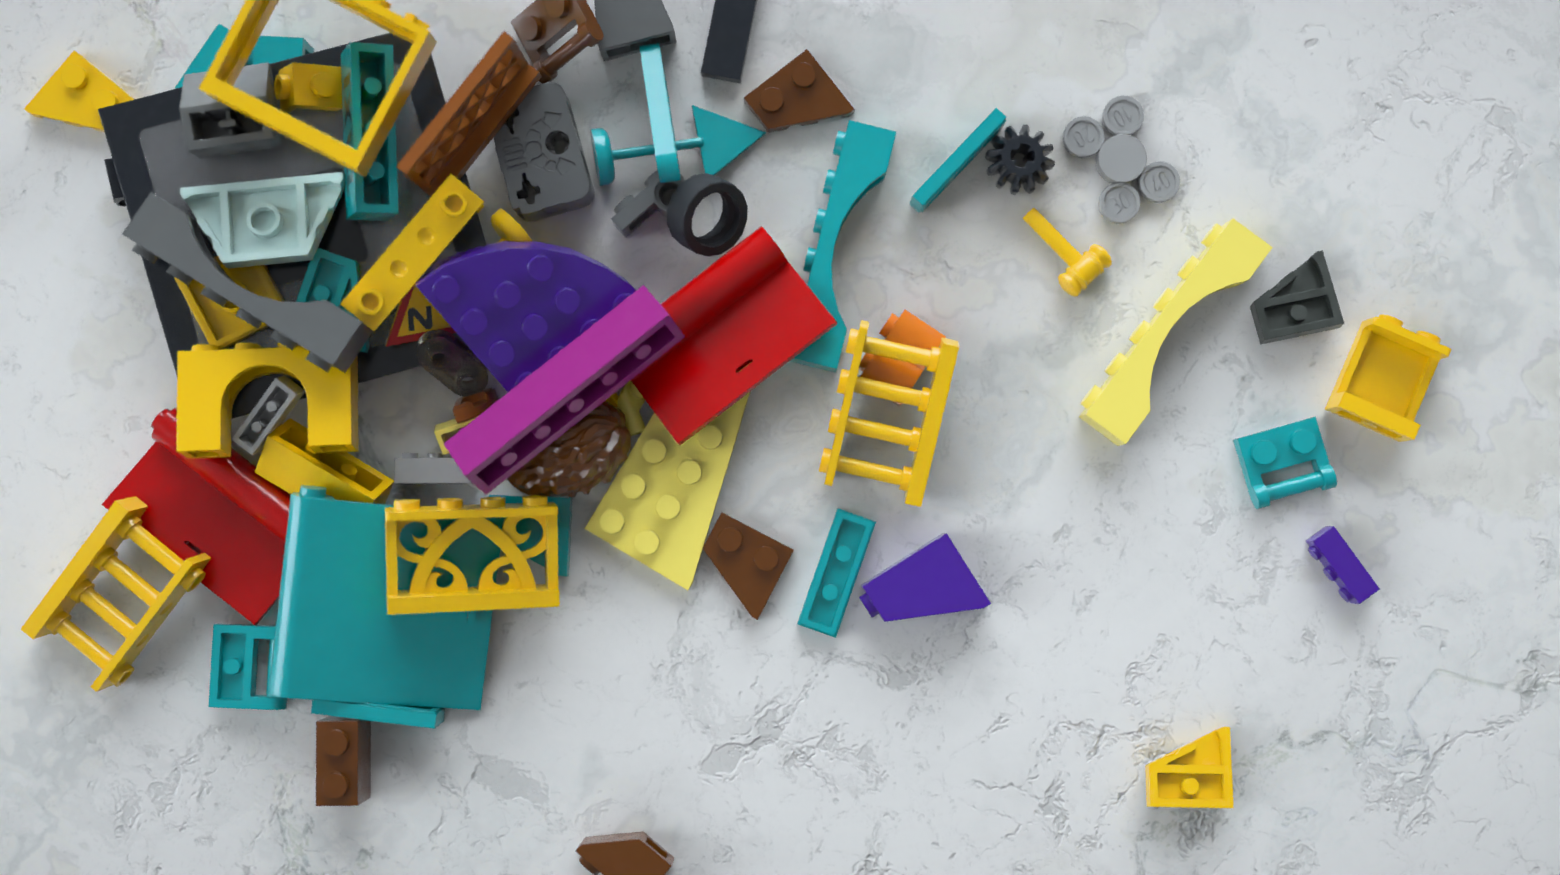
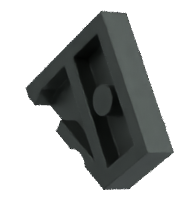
M1323 250L1315 252L1306 262L1290 272L1250 306L1260 345L1338 329L1344 324Z

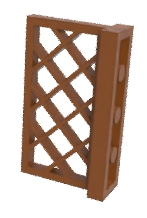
M505 31L502 32L396 166L409 181L430 197L450 174L458 180L463 177L542 77L538 70L528 64L513 37Z

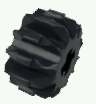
M1028 125L1022 126L1019 135H1017L1012 126L1006 127L1004 131L1005 138L995 135L991 141L995 149L987 150L985 154V159L994 163L987 168V175L994 176L1000 174L1001 177L998 179L996 187L1001 189L1006 182L1011 183L1010 193L1012 195H1017L1021 184L1028 194L1033 193L1036 189L1035 182L1044 185L1049 179L1045 171L1052 170L1055 166V161L1045 157L1053 151V145L1045 144L1041 146L1039 143L1044 137L1043 131L1037 132L1034 138L1029 136L1030 129ZM1016 153L1024 155L1023 161L1028 159L1023 167L1015 165L1017 159L1011 160Z

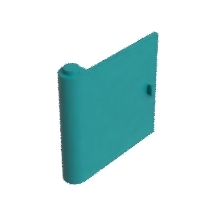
M302 485L300 486V492L291 493L268 692L277 697L481 710L493 610L388 615L386 603L385 507H394V505L334 500L333 496L326 495L325 487ZM504 517L487 518L502 529ZM456 519L436 520L442 531ZM411 522L405 525L400 532V542L408 551L423 555L427 548L419 546L414 541L412 534L419 538L424 537L428 532V527L420 522ZM472 528L457 538L440 558L452 562L462 571L468 587H478L480 575L485 567L500 557V548L491 539ZM397 555L398 590H409L411 579L418 563L407 561ZM433 567L431 572L443 574L436 579V584L440 587L449 586L453 581V575L443 568ZM498 569L493 573L492 576L493 581L495 583L497 581Z

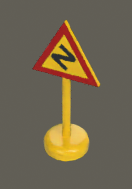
M500 208L491 216V225L501 238L498 242L533 241L519 223L505 210ZM414 285L399 303L385 346L408 343L456 332Z

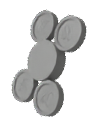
M1130 96L1115 97L1105 106L1102 121L1107 131L1114 136L1108 138L1104 143V132L1101 125L1090 117L1082 116L1073 119L1068 123L1063 132L1064 147L1071 155L1078 158H1087L1097 153L1096 168L1098 173L1104 180L1111 183L1099 197V210L1107 221L1115 224L1130 221L1139 211L1140 197L1137 191L1129 185L1138 176V187L1141 194L1147 200L1154 203L1170 200L1177 193L1180 186L1179 174L1169 163L1158 161L1146 166V150L1138 139L1131 136L1141 127L1144 120V111L1141 104Z

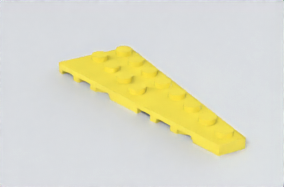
M751 391L682 445L677 444L654 412L584 529L684 589L689 590L694 581Z

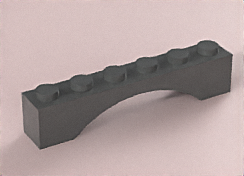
M150 192L122 233L136 243L132 251L154 265L159 258L170 264L166 271L167 273L188 286L193 279L205 286L201 294L220 306L224 307L227 301L235 304L240 308L236 316L257 329L262 322L275 329L270 337L292 351L297 344L310 351L305 359L326 372H329L331 367L334 366L346 373L373 332L364 323L327 300L305 303L278 301L256 295L240 287L218 264L198 222Z

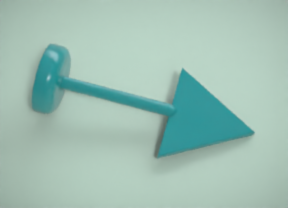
M692 105L697 138L677 140L676 148L677 151L700 148L704 173L716 175L763 137L766 132ZM597 128L590 131L595 168L600 186H607L614 182V160L655 154L654 144L612 150L606 130Z

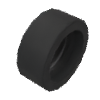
M708 173L693 175L682 182L672 194L667 208V226L672 237L694 253L707 257L720 255L733 247L742 236L747 223L748 206L743 193L734 184ZM712 193H719L722 198V213L719 222L704 236L696 237L692 231V217L696 207L705 197Z

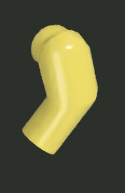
M630 380L624 385L618 396L617 408L624 413L626 419L625 426L632 437L642 433L645 429V424L639 411L646 400Z

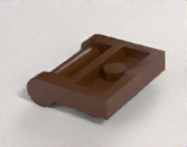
M535 0L511 21L533 64L532 67L538 70L542 76L539 79V82L542 84L554 80L560 68L587 46L594 47L604 38L602 29L586 0ZM578 25L577 34L549 56L547 49Z

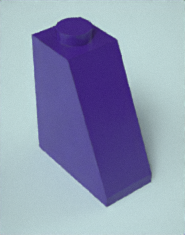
M947 533L940 534L861 584L865 594L859 597L870 616L873 618L879 614L884 622L982 609L991 604Z

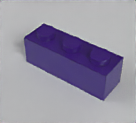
M1325 526L1306 540V543L1309 545L1308 551L1315 560H1320L1325 567L1323 569L1324 574L1329 580L1336 582L1340 588L1338 592L1346 602L1360 604L1380 590L1334 526Z

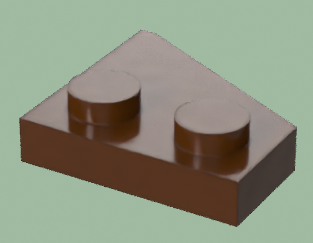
M808 49L744 97V103L768 133L786 130L793 125L806 126L816 124L819 120L842 116V118L850 117L855 111Z
M721 512L703 547V550L749 614L758 620L794 549Z

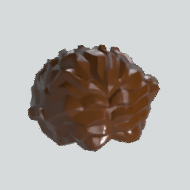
M605 400L508 477L507 480L511 484L525 488L532 495L543 493L550 497L556 494L561 497L568 496L569 498L576 497L578 492L588 495L590 490L601 481L603 483H610L618 466L627 459V453L631 449V434L625 426L626 419L624 413Z

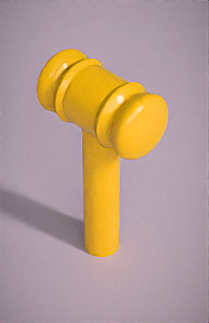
M1035 207L1023 217V220L1069 266L1066 268V273L1058 276V282L1067 294L1074 297L1079 296L1081 289H1087V286L1097 276L1104 273V268L1112 265L1109 253L1103 247L1096 244L1091 245L1089 251H1085L1081 255Z

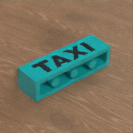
M350 42L341 53L344 144L357 150L394 80L393 45ZM396 121L366 177L344 167L346 220L389 221L399 213Z

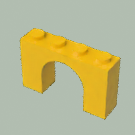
M256 343L235 344V349L218 350V346L198 344L192 346V351H178L176 451L188 459L231 457V415L237 395L244 386L258 377L269 374H282L300 381L305 389L308 402V446L315 453L359 452L358 355L346 373L334 366L331 367L329 372H326L305 358L310 351L299 344L296 345L293 351L281 343L277 344V348H261V345Z

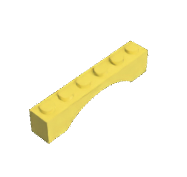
M1234 218L1222 226L1216 223L1201 242L1206 248L1198 258L1192 255L1177 274L1182 280L1173 291L1167 288L1153 306L1158 312L1149 323L1143 320L1129 337V340L1134 344L1125 356L1119 352L1104 371L1110 376L1101 388L1094 385L1080 404L1085 409L1079 418L1115 445L1126 444L1150 413V385L1153 366L1160 347L1172 326L1190 307L1202 298L1220 290L1239 286L1248 281L1273 248Z

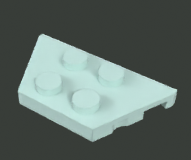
M343 172L184 187L180 188V194L197 219L196 221L204 234L209 238L215 252L227 269L308 261L313 259L345 189V175Z

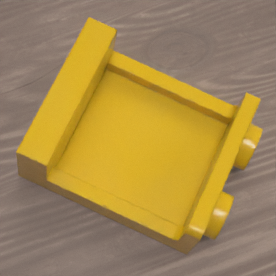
M1380 314L1379 317L1362 321L1325 410L1398 442L1415 440L1421 424L1414 422V419L1439 361L1449 357L1452 349L1440 344L1441 339L1434 334L1425 331L1414 333L1403 328L1401 320L1389 315Z

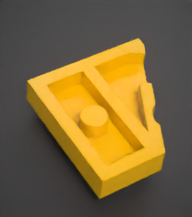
M74 50L24 110L38 118L43 119L45 117L62 121L69 125L85 126L104 132L98 109L135 99Z

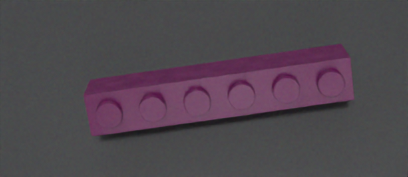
M643 285L574 341L561 349L545 364L527 376L502 398L494 402L482 414L460 429L444 445L464 476L482 493L487 495L685 336L666 310Z

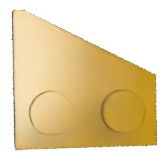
M1220 727L1146 764L1147 807L1234 808L1230 727Z

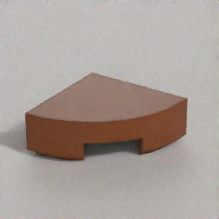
M491 387L457 398L453 407L457 423L482 414L494 402L498 401L499 398L495 388L492 389Z

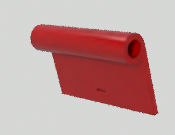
M760 226L660 304L685 337L631 381L677 444L682 445L838 323L791 266L768 232Z
M177 407L172 410L164 409L154 418L151 427L154 429L151 437L156 442L101 505L109 510L116 500L135 496L148 506L140 517V520H142L141 526L184 561L187 558L203 553L211 557L203 569L206 575L200 583L252 624L257 625L279 599L291 494L256 474V466L233 448H231V457L188 459L176 451Z

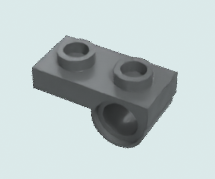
M658 170L655 171L645 181L644 185L646 188L635 198L632 195L627 196L615 207L614 212L616 215L611 218L615 227L626 238L656 211L667 218L668 206L661 202L662 195L669 189H677L684 182V177L681 175V180L660 183Z

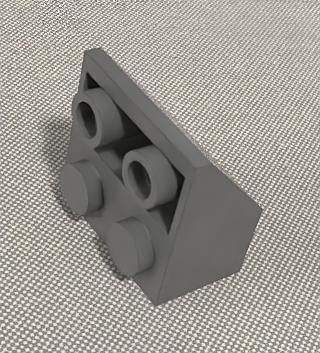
M268 62L244 66L233 87L278 109L277 99L274 94L271 64ZM207 71L184 75L180 114L188 152L200 159L285 146L282 134L212 99L201 91L199 86Z

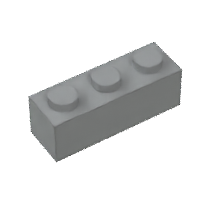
M286 375L275 378L232 437V440L251 455L261 452L267 436L283 423L303 396L305 390Z
M402 453V458H394V484H473L464 476L454 459L443 458L442 453H428V458H418V453Z

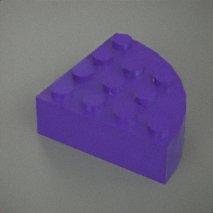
M502 241L459 252L429 267L415 283L416 287L507 392L516 387L561 349L565 348L628 296L637 291L624 277L601 262L573 249L538 241Z

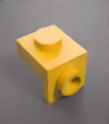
M292 62L279 70V74L276 75L274 81V94L276 99L280 100V110L282 112H291L297 108L326 111L341 110V67Z

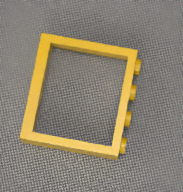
M245 0L199 89L212 99L366 177L437 43L428 30L430 25L419 20L412 13L406 12L405 16L402 17L389 10L391 4L386 0H329L412 43L357 150L233 87L279 1Z

